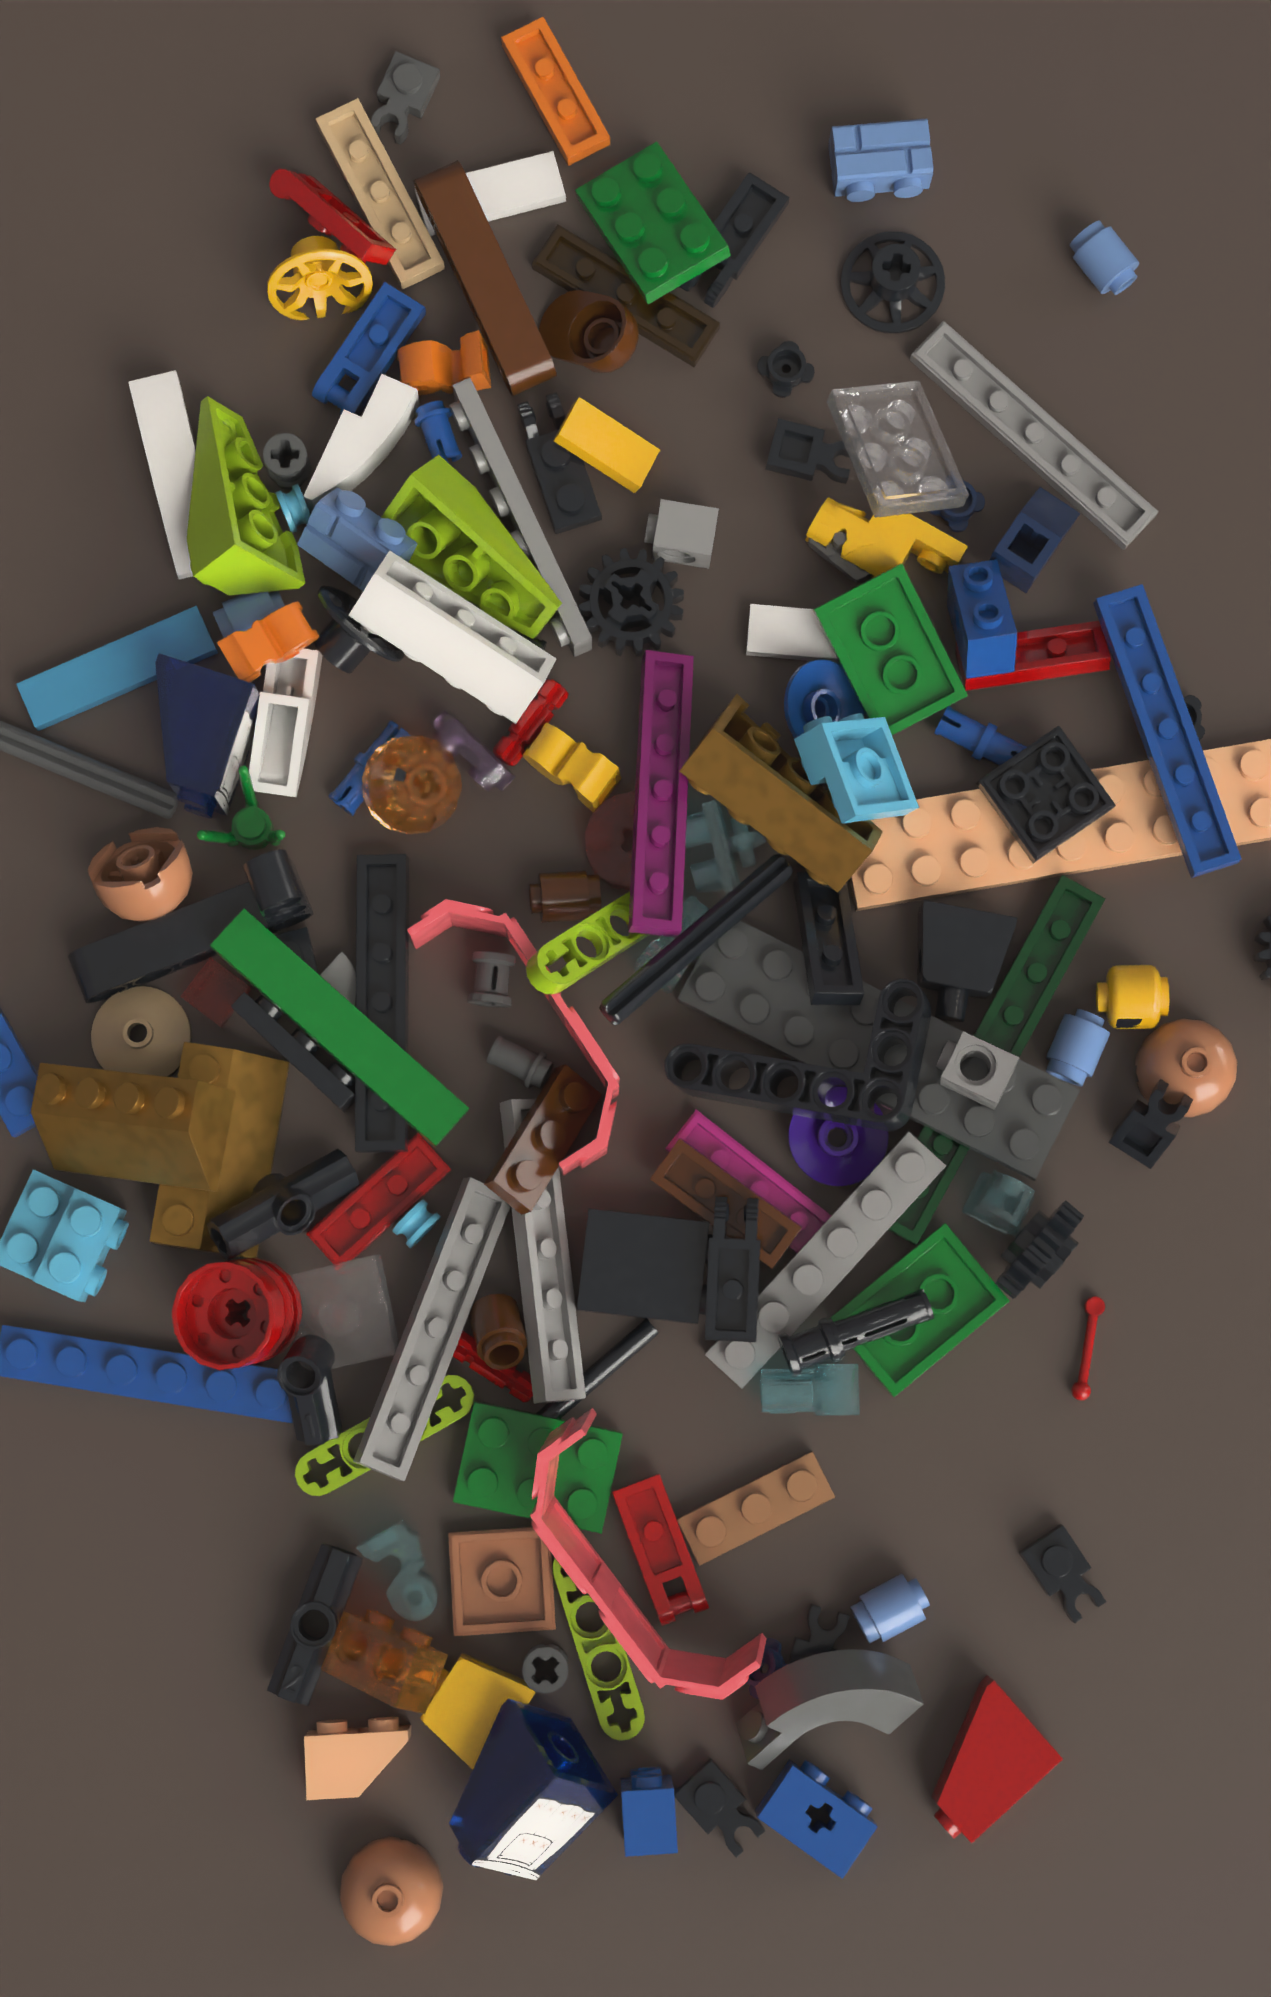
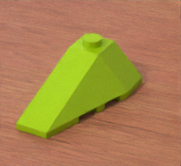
M207 396L200 404L187 529V544L193 577L197 578L201 583L210 585L229 596L299 589L306 584L299 548L293 533L282 531L275 512L281 508L275 493L268 492L257 473L263 467V463L244 419Z
M437 455L411 473L381 516V518L392 519L401 524L406 531V535L418 543L408 563L465 600L479 606L482 611L502 624L532 639L541 632L562 605V602L478 490L440 455Z

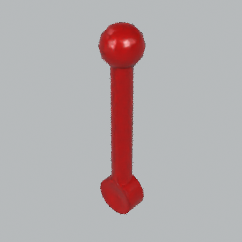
M1097 1296L1088 1298L1084 1303V1310L1088 1315L1078 1381L1071 1388L1073 1397L1079 1401L1088 1399L1091 1394L1088 1376L1098 1316L1105 1310L1104 1301Z

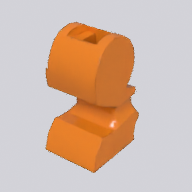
M479 330L460 337V350H451L447 345L432 340L405 345L397 350L400 382L416 388L418 395L432 394L439 390L452 394L453 385L468 378H471L477 391L491 388L488 346Z
M299 601L288 604L261 620L254 621L248 630L235 631L217 642L243 686H246L262 675L260 672L262 666L270 662L276 664L287 661L300 654L299 651L319 638L318 632L315 629H311L301 612L303 607Z

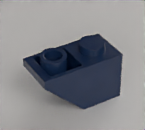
M1039 487L1013 521L994 549L989 560L997 559L1002 578L1024 593H1027L1080 513Z

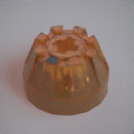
M422 735L395 737L381 744L367 760L362 776L363 798L371 815L384 827L403 834L427 833L445 824L457 809L462 793L461 771L453 754L439 741Z

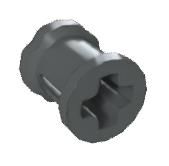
M289 433L276 434L268 440L264 446L263 458L270 479L276 482L281 489L292 490V485L297 483L301 487L309 479L311 473L310 460L302 440ZM285 456H294V459L290 461L289 468H281L280 464L284 463Z
M472 952V961L476 963L473 993L468 994L467 1002L485 1007H511L512 998L507 995L510 967L516 965V957L498 952Z
M540 1643L532 1647L525 1656L522 1668L523 1678L528 1687L535 1692L543 1694L553 1693L560 1689L568 1676L567 1655L563 1649L552 1643ZM539 1656L542 1660L546 1661L553 1656L557 1659L555 1672L558 1676L554 1679L548 1675L543 1676L541 1679L535 1677L537 1664L534 1659Z

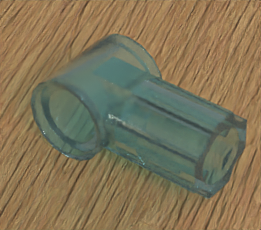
M815 1364L814 1368L802 1369L801 1375L795 1378L792 1377L789 1369H760L761 1412H770V1414L815 1412L816 1416L860 1415L859 1364Z

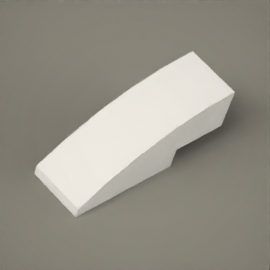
M381 374L362 417L343 410L305 491L304 499L309 511L312 512L318 501L337 487L341 490L352 491L387 458L406 432L416 413L415 410L420 406L418 390Z
M302 649L299 651L300 654L287 661L276 664L270 662L266 666L263 692H260L249 768L253 788L256 792L297 797L323 655L318 650Z

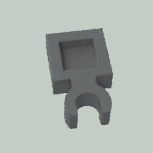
M395 51L377 91L378 101L386 104L378 108L371 119V124L377 135L386 122H394L398 125L394 133L395 143L401 145L406 140L409 132L407 117L411 114L422 119L440 79V70L438 68Z

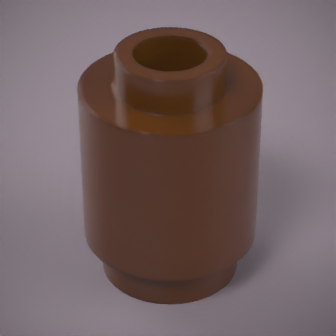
M586 870L538 873V883L529 884L531 914L540 913L542 923L575 921L588 918L590 914H594L602 909L599 875H587Z
M490 1294L477 1300L471 1307L469 1319L479 1357L493 1369L503 1370L514 1367L523 1359L524 1351L527 1347V1339L517 1302L505 1294Z

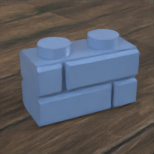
M927 118L831 127L829 156L834 197L846 196L848 201L863 202L872 199L875 193L894 192L896 197L910 198L921 194L923 189H929L933 176V159Z
M338 487L320 499L315 505L308 519V525L304 528L297 543L299 547L362 591L368 585L389 550L409 562L418 544L406 535V531L401 524L392 519L381 518L366 507V503L361 496L352 491L341 490Z

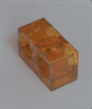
M368 1608L364 1616L344 1611L321 1670L392 1707L425 1714L448 1655L431 1647L430 1644L433 1637L406 1626H404L402 1632L394 1629L393 1626L396 1620L386 1614Z

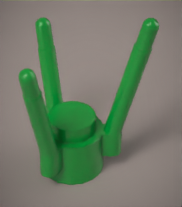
M241 765L238 772L245 798V808H242L235 814L232 820V831L225 833L200 830L196 836L199 840L224 843L229 847H234L240 843L249 850H259L265 848L268 844L278 846L285 837V832L281 829L274 831L270 817L258 806L248 768L245 765Z

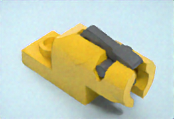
M828 497L810 525L805 539L812 550L855 583L868 577L873 578L898 564L904 565L910 553L918 556L917 561L926 569L938 574H942L943 571L948 573L949 566L961 563L968 548L964 543L885 499L881 500L872 518L868 520L865 518L867 514L865 511L844 505Z

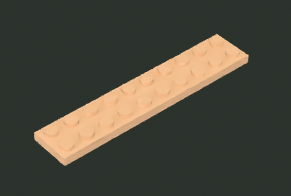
M1271 739L1203 750L1237 846L1271 840ZM1149 760L1092 769L1091 771L1113 800L1116 807L1034 864L980 789L916 799L919 808L907 815L871 820L883 832L872 853L851 876L850 883L856 911L1181 856L1183 854Z

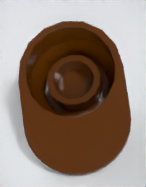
M583 290L569 291L555 299L545 311L539 326V332L551 357L584 366L598 373H611L620 369L630 360L636 350L639 339L637 321L626 306L610 296Z

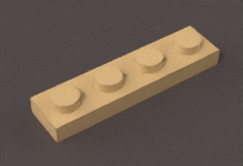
M357 98L315 118L317 128L367 224L396 248L388 264L401 289L403 290L445 270L444 261L359 99Z

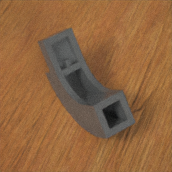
M836 1650L797 1660L764 1678L755 1686L759 1703L736 1723L747 1764L763 1770L796 1739L818 1726L838 1721H854L890 1734L924 1703L910 1664L876 1651Z

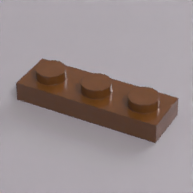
M566 1064L556 1067L484 1185L521 1215L531 1212L559 1167L558 1163L565 1157L602 1094Z
M679 1138L650 1178L651 1181L713 1226L716 1196L727 1197L729 1220L727 1221L726 1235L730 1238H745L744 1206L747 1204V1198H758L759 1219L757 1239H761L760 1260L772 1269L802 1229L801 1225L681 1138Z

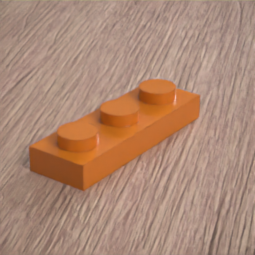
M541 17L501 37L502 47L567 165L570 166L609 146L610 135L545 18Z

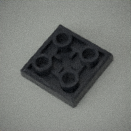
M1060 726L1042 736L976 783L1033 864L1116 807L1113 800Z

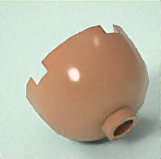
M154 827L128 833L132 842L117 848L114 841H112L93 857L88 867V873L94 890L103 905L122 919L149 921L165 916L184 900L191 886L193 873L188 852L182 839L180 841L177 833L172 829Z
M1181 1018L1160 1025L1144 1039L1135 1060V1066L1137 1065L1136 1074L1139 1080L1137 1084L1140 1093L1148 1102L1155 1085L1160 1079L1169 1084L1162 1097L1165 1102L1177 1104L1181 1101L1184 1094L1193 1099L1184 1117L1192 1118L1214 1110L1226 1100L1236 1081L1237 1059L1231 1042L1220 1029L1201 1020Z
M390 1836L371 1841L353 1855L342 1875L339 1897L344 1917L358 1935L373 1944L395 1946L412 1941L431 1926L440 1910L443 1881L438 1864L424 1847L418 1844L415 1845L408 1840H401L398 1837Z

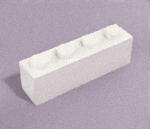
M390 550L348 615L359 622L368 632L381 636L401 649L408 658L426 665L443 676L453 687L463 689L486 704L492 712L505 716L515 724L544 684L556 661L555 657Z

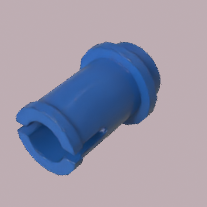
M440 400L418 407L415 410L417 418L414 420L416 427L422 428L432 459L437 455H440L447 462V458H451L452 462L461 459L463 456L458 448L448 419L452 415L450 408H445L443 401Z

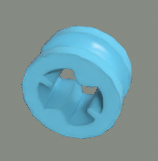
M298 483L292 485V490L289 493H283L281 490L275 492L290 532H297V527L300 524L308 525L310 512Z
M424 1199L417 1203L392 1230L396 1235L403 1234L406 1236V1245L410 1249L441 1219L437 1212L434 1214L428 1212V1203Z

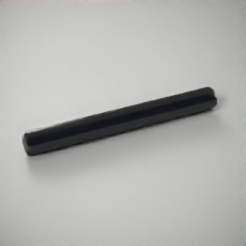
M780 854L770 857L608 995L599 1007L603 1016L613 1025H619L786 882L793 872L791 865Z

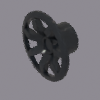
M884 232L866 238L849 254L841 274V290L848 309L863 325L875 331L898 334L920 327L935 314L942 302L945 291V275L938 256L924 241L911 234ZM886 242H899V243H903V244H890V245H887V246L883 247L882 249H879V248L876 246V245H878V244L886 243ZM911 247L924 254L931 266L921 267L919 257ZM868 250L873 261L871 271L851 272L856 260L862 253ZM935 275L936 292L933 300L930 301L916 286L918 281H923ZM850 282L864 286L871 285L873 289L860 307L851 295ZM907 298L914 305L925 309L917 318L901 323L902 300ZM884 299L889 301L892 323L876 321L866 313L875 308Z
M324 585L319 588L318 597L333 619L319 634V638L314 641V644L331 664L346 673H352L370 651L394 662H399L404 658V653L401 649L381 636L368 632L359 622L348 616L358 601L357 599L332 586Z

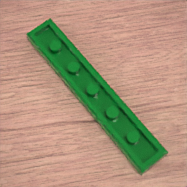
M245 908L210 944V947L434 1147L444 1139L469 1111L468 1106Z

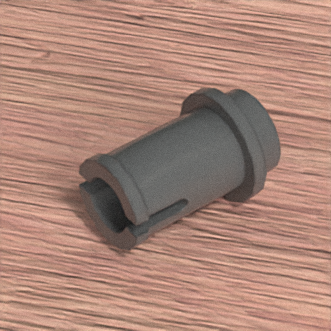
M499 1035L494 1042L486 1061L488 1064H493L524 1080V1086L528 1089L532 1085L541 1089L554 1062L546 1059L547 1053L542 1051L538 1055L506 1039L503 1035Z

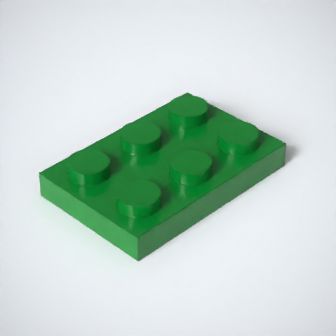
M658 142L651 144L575 189L578 201L648 305L731 256L728 244Z
M898 564L812 609L867 718L885 717L892 735L968 696L903 564Z
M946 1223L942 1224L830 1317L835 1322L886 1302L899 1299L919 1289L924 1290L930 1302L934 1319L915 1324L896 1333L853 1348L891 1397L897 1396L1010 1302Z
M474 1401L453 1502L531 1519L530 1514L538 1498L537 1496L532 1500L537 1454L549 1434L567 1420ZM591 1425L585 1436L559 1455L554 1496L579 1529L602 1534L623 1436L621 1431Z

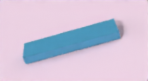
M196 605L16 683L34 727L37 731H40L204 660L218 652Z

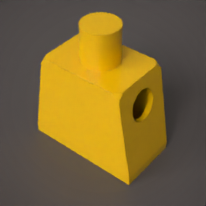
M464 1653L460 1655L450 1672L424 1655L407 1680V1682L432 1698L420 1717L423 1723L480 1776L483 1775L536 1693L528 1687L525 1680Z

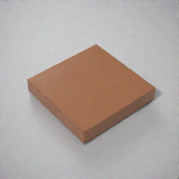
M533 1527L448 1533L454 1636L556 1630L552 1553Z

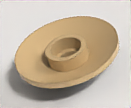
M133 987L123 992H117L101 1006L92 1025V1048L96 1059L104 1070L169 1077L180 1067L184 1042H191L190 1022L183 1007L168 993L152 987ZM136 1025H144L147 1029V1036L141 1042H133L130 1038V1031Z

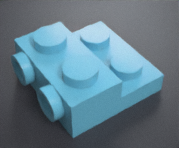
M858 713L833 722L830 716H825L803 726L805 733L794 739L801 757L802 767L808 776L810 784L827 783L832 803L838 812L842 824L904 816L919 808L885 717L864 719L863 714Z
M33 1169L0 1239V1266L71 1299L85 1303L88 1295L95 1297L103 1285L107 1269L102 1267L110 1248L117 1250L126 1235L129 1223L123 1219L127 1210Z

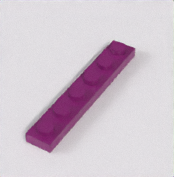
M646 650L642 657L628 932L676 938L682 931L688 779L679 771L689 758L694 656Z

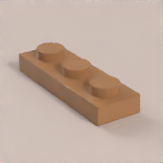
M810 1451L677 1518V1521L700 1566L835 1498V1495L813 1451Z

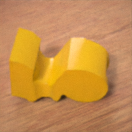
M545 723L537 738L522 755L531 766L553 783L558 785L571 784L578 795V799L594 814L598 812L621 780L620 770L617 765L601 753H592L583 742L576 743L563 731L549 723Z

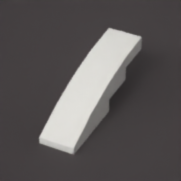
M176 370L129 381L128 383L176 573L180 580L193 576L190 568L191 561L187 544V529L196 443L189 422L179 377Z

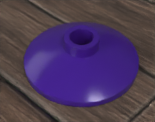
M831 1087L825 1096L826 1105L836 1107L842 1104L847 1097V1087ZM875 1103V1104H874V1112H875V1114H877V1115H883L882 1111L880 1110V1108L878 1107V1105ZM793 1115L789 1124L788 1142L793 1159L808 1177L829 1186H848L864 1180L883 1160L888 1146V1131ZM840 1129L845 1133L846 1142L843 1146L834 1147L829 1143L828 1133L830 1130Z

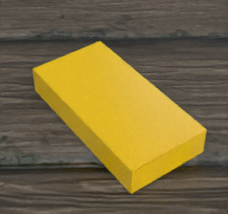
M580 397L573 403L553 440L633 493H636L641 488L660 452L659 448Z

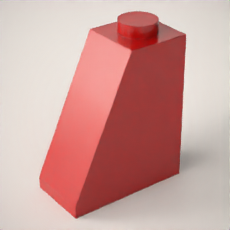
M988 1675L980 1681L931 1796L940 1807L933 1816L953 1839L962 1832L971 1844L1063 1760L1000 1686Z

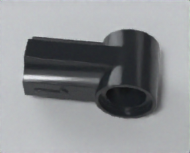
M311 1334L301 1336L293 1343L277 1370V1379L281 1388L288 1393L297 1440L303 1441L305 1445H320L331 1439L338 1438L343 1429L331 1368L335 1362V1353L326 1339ZM298 1361L309 1364L314 1371L303 1368Z

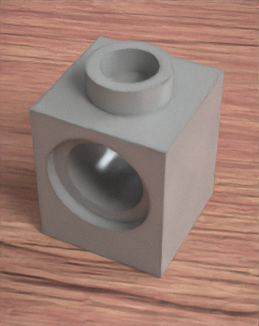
M661 499L658 515L649 513L644 542L653 544L652 560L662 557L665 559L664 562L709 569L719 508Z
M963 1031L957 1044L948 1040L937 1062L936 1068L944 1071L941 1076L940 1085L995 1110L1014 1072L1019 1057ZM970 1057L980 1058L987 1064L989 1074L979 1081L969 1080L962 1074L960 1064Z

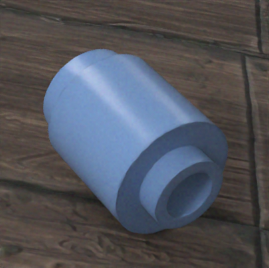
M1100 220L1086 227L1070 243L1071 249L1075 252L1073 259L1101 294L1112 291L1114 295H1118L1137 279L1138 276L1134 271L1140 262L1111 226L1105 228Z
M279 591L241 594L222 602L223 608L214 611L213 615L223 638L235 631L248 630L254 621L265 618L285 605Z
M1077 1009L1075 1016L1064 1014L1046 1056V1059L1049 1060L1046 1072L1062 1081L1082 1087L1086 1077L1093 1076L1110 1036V1032L1102 1028L1105 1020L1082 1009Z
M900 1574L860 1595L861 1601L850 1606L870 1644L879 1638L882 1642H885L926 1620L923 1609L930 1606V1603L916 1578L907 1582L903 1574Z

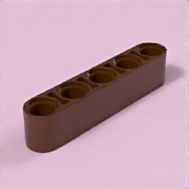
M457 160L413 180L421 204L512 396L517 395L556 377V369L547 347L460 162Z

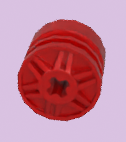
M257 1257L209 1263L190 1273L177 1290L172 1308L174 1333L183 1350L199 1364L217 1370L240 1368L268 1361L284 1352L296 1337L303 1315L300 1293L291 1276L276 1263ZM245 1302H248L251 1306L246 1313L249 1318L248 1320H244L242 1316L246 1310Z

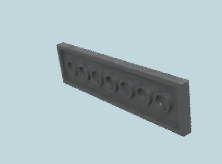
M739 921L700 955L677 999L679 1003L796 1062L864 1073L881 990L862 981L864 996L860 1005H811L803 952ZM898 1000L894 1007V1015L899 1017L907 1016L915 1010V1007ZM931 1016L910 1119L1035 1181L1081 1090L1018 1059L1014 1072L995 1110L940 1085L941 1076L944 1071L936 1068V1065L948 1040L957 1044L963 1031ZM902 1044L891 1046L884 1055V1063L888 1066L900 1064L907 1055V1046ZM970 1057L960 1064L962 1074L969 1080L979 1081L989 1074L987 1064L980 1058ZM886 1093L881 1095L876 1102L894 1110L897 1104V1096L893 1093Z

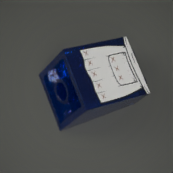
M158 653L155 664L167 782L177 795L176 799L185 803L183 809L205 818H212L213 812L227 816L240 780L238 769L241 765H245L253 743L260 695L254 683Z
M508 1698L498 1712L449 1825L459 1841L458 1850L461 1856L470 1865L477 1868L484 1867L500 1871L509 1876L517 1875L537 1880L618 1794L571 1718Z

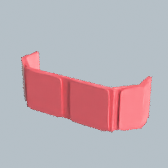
M448 899L443 900L421 915V921L407 929L415 949L450 927L455 926L507 937L525 966H527L528 960L537 952L514 917L509 918L506 912L497 916L489 908ZM560 992L554 995H544L607 1090L597 1138L558 1163L560 1172L565 1176L578 1166L583 1169L607 1154L617 1107V1100L612 1103V1099L619 1095L620 1078L573 1006L567 1007Z
M591 1408L576 1420L574 1417H571L549 1434L537 1454L532 1500L537 1496L538 1498L530 1514L533 1529L577 1588L583 1594H589L599 1608L598 1613L602 1621L651 1684L655 1682L660 1689L665 1685L675 1686L674 1689L681 1693L720 1700L725 1699L748 1681L749 1675L761 1667L767 1638L761 1633L727 1658L669 1649L554 1496L560 1453L586 1435L597 1413Z

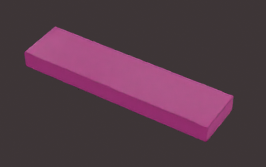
M695 1110L665 1148L667 1152H670L679 1138L683 1139L801 1225L802 1229L789 1245V1248L795 1253H798L831 1217L829 1213L698 1110Z

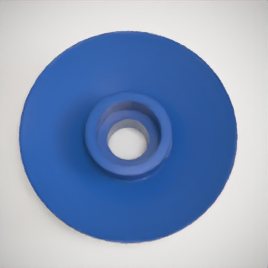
M814 660L807 662L793 673L787 684L784 697V712L787 725L794 739L805 733L803 730L805 724L821 717L830 716L832 721L835 722L853 714L862 713L864 716V711L841 665L833 661Z

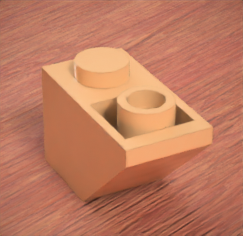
M399 1717L368 1719V1727L348 1728L347 1720L316 1722L317 1730H309L304 1736L306 1800L359 1797L409 1741L411 1725H399Z

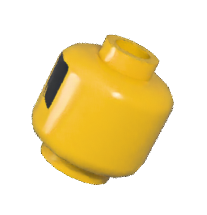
M1151 965L1112 966L1107 972L1106 982L1096 983L1097 1012H1106L1109 1025L1115 1029L1155 1028L1161 1016H1168L1169 1014L1168 977H1160L1157 968Z

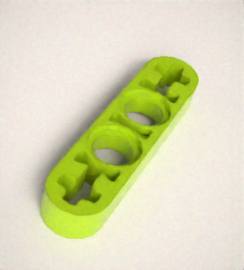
M630 891L543 945L527 962L526 973L531 985L544 994L554 995L560 993L647 937L649 934L629 932V936H622L610 924V916H618L627 925L629 924ZM584 937L591 941L596 949V957L584 955L577 947L576 938ZM563 957L567 964L559 972L550 973L545 966H550Z
M458 1375L445 1376L441 1387L449 1383L453 1389L462 1387L465 1390L466 1395L460 1399L463 1408L454 1412L453 1408L448 1406L435 1412L441 1418V1422L432 1426L431 1418L429 1417L420 1442L462 1419L471 1411L474 1405L475 1393L472 1385L466 1379ZM440 1388L436 1401L444 1396L442 1388ZM370 1417L341 1433L338 1438L325 1442L300 1458L296 1465L295 1478L298 1486L304 1492L312 1496H322L331 1493L371 1470L353 1462L354 1458L350 1455L349 1451L351 1439L356 1434L365 1432ZM338 1444L341 1457L352 1469V1472L344 1476L342 1466L326 1475L329 1484L325 1487H322L318 1481L309 1483L305 1476L311 1471L309 1462L316 1458L319 1464L333 1460L336 1456L330 1451V1448Z
M555 1558L553 1563L554 1579L599 1723L604 1733L612 1739L619 1741L629 1740L635 1737L643 1728L645 1715L627 1653L605 1623L600 1629L591 1632L583 1630L576 1621L577 1610L584 1603L594 1601L588 1593L577 1597L572 1602L569 1601L567 1591H577V1587L568 1575L563 1576L561 1572L562 1566ZM606 1651L614 1653L621 1661L620 1673L616 1678L609 1681L598 1679L591 1668L594 1657ZM624 1682H628L630 1691H620L624 1707L626 1709L635 1708L637 1715L630 1718V1727L628 1729L621 1730L618 1723L610 1724L607 1720V1716L614 1713L611 1695L607 1696L604 1700H600L598 1691L614 1690Z

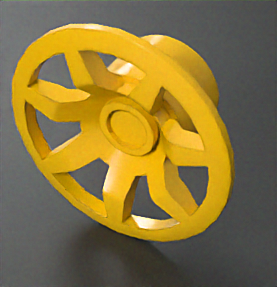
M310 236L298 241L291 250V257L285 259L273 270L267 281V293L270 303L280 314L294 320H308L310 318L304 313L296 311L305 304L308 297L314 298L317 318L326 316V297L331 295L338 303L345 305L342 314L350 313L361 308L368 300L372 292L373 282L369 268L361 259L339 250L337 244L330 238ZM341 264H348L358 272L346 273L342 271ZM293 268L294 276L283 277L285 273ZM363 283V288L357 297L342 286L353 287ZM277 290L287 292L295 290L294 294L285 303L276 294Z

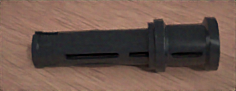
M919 1289L904 1297L875 1306L845 1319L833 1322L831 1318L828 1320L823 1318L818 1320L816 1327L792 1336H788L786 1333L778 1335V1340L792 1377L795 1378L801 1375L802 1369L829 1359L833 1363L841 1361V1357L845 1356V1351L896 1333L915 1324L934 1319V1315L926 1293L923 1289Z

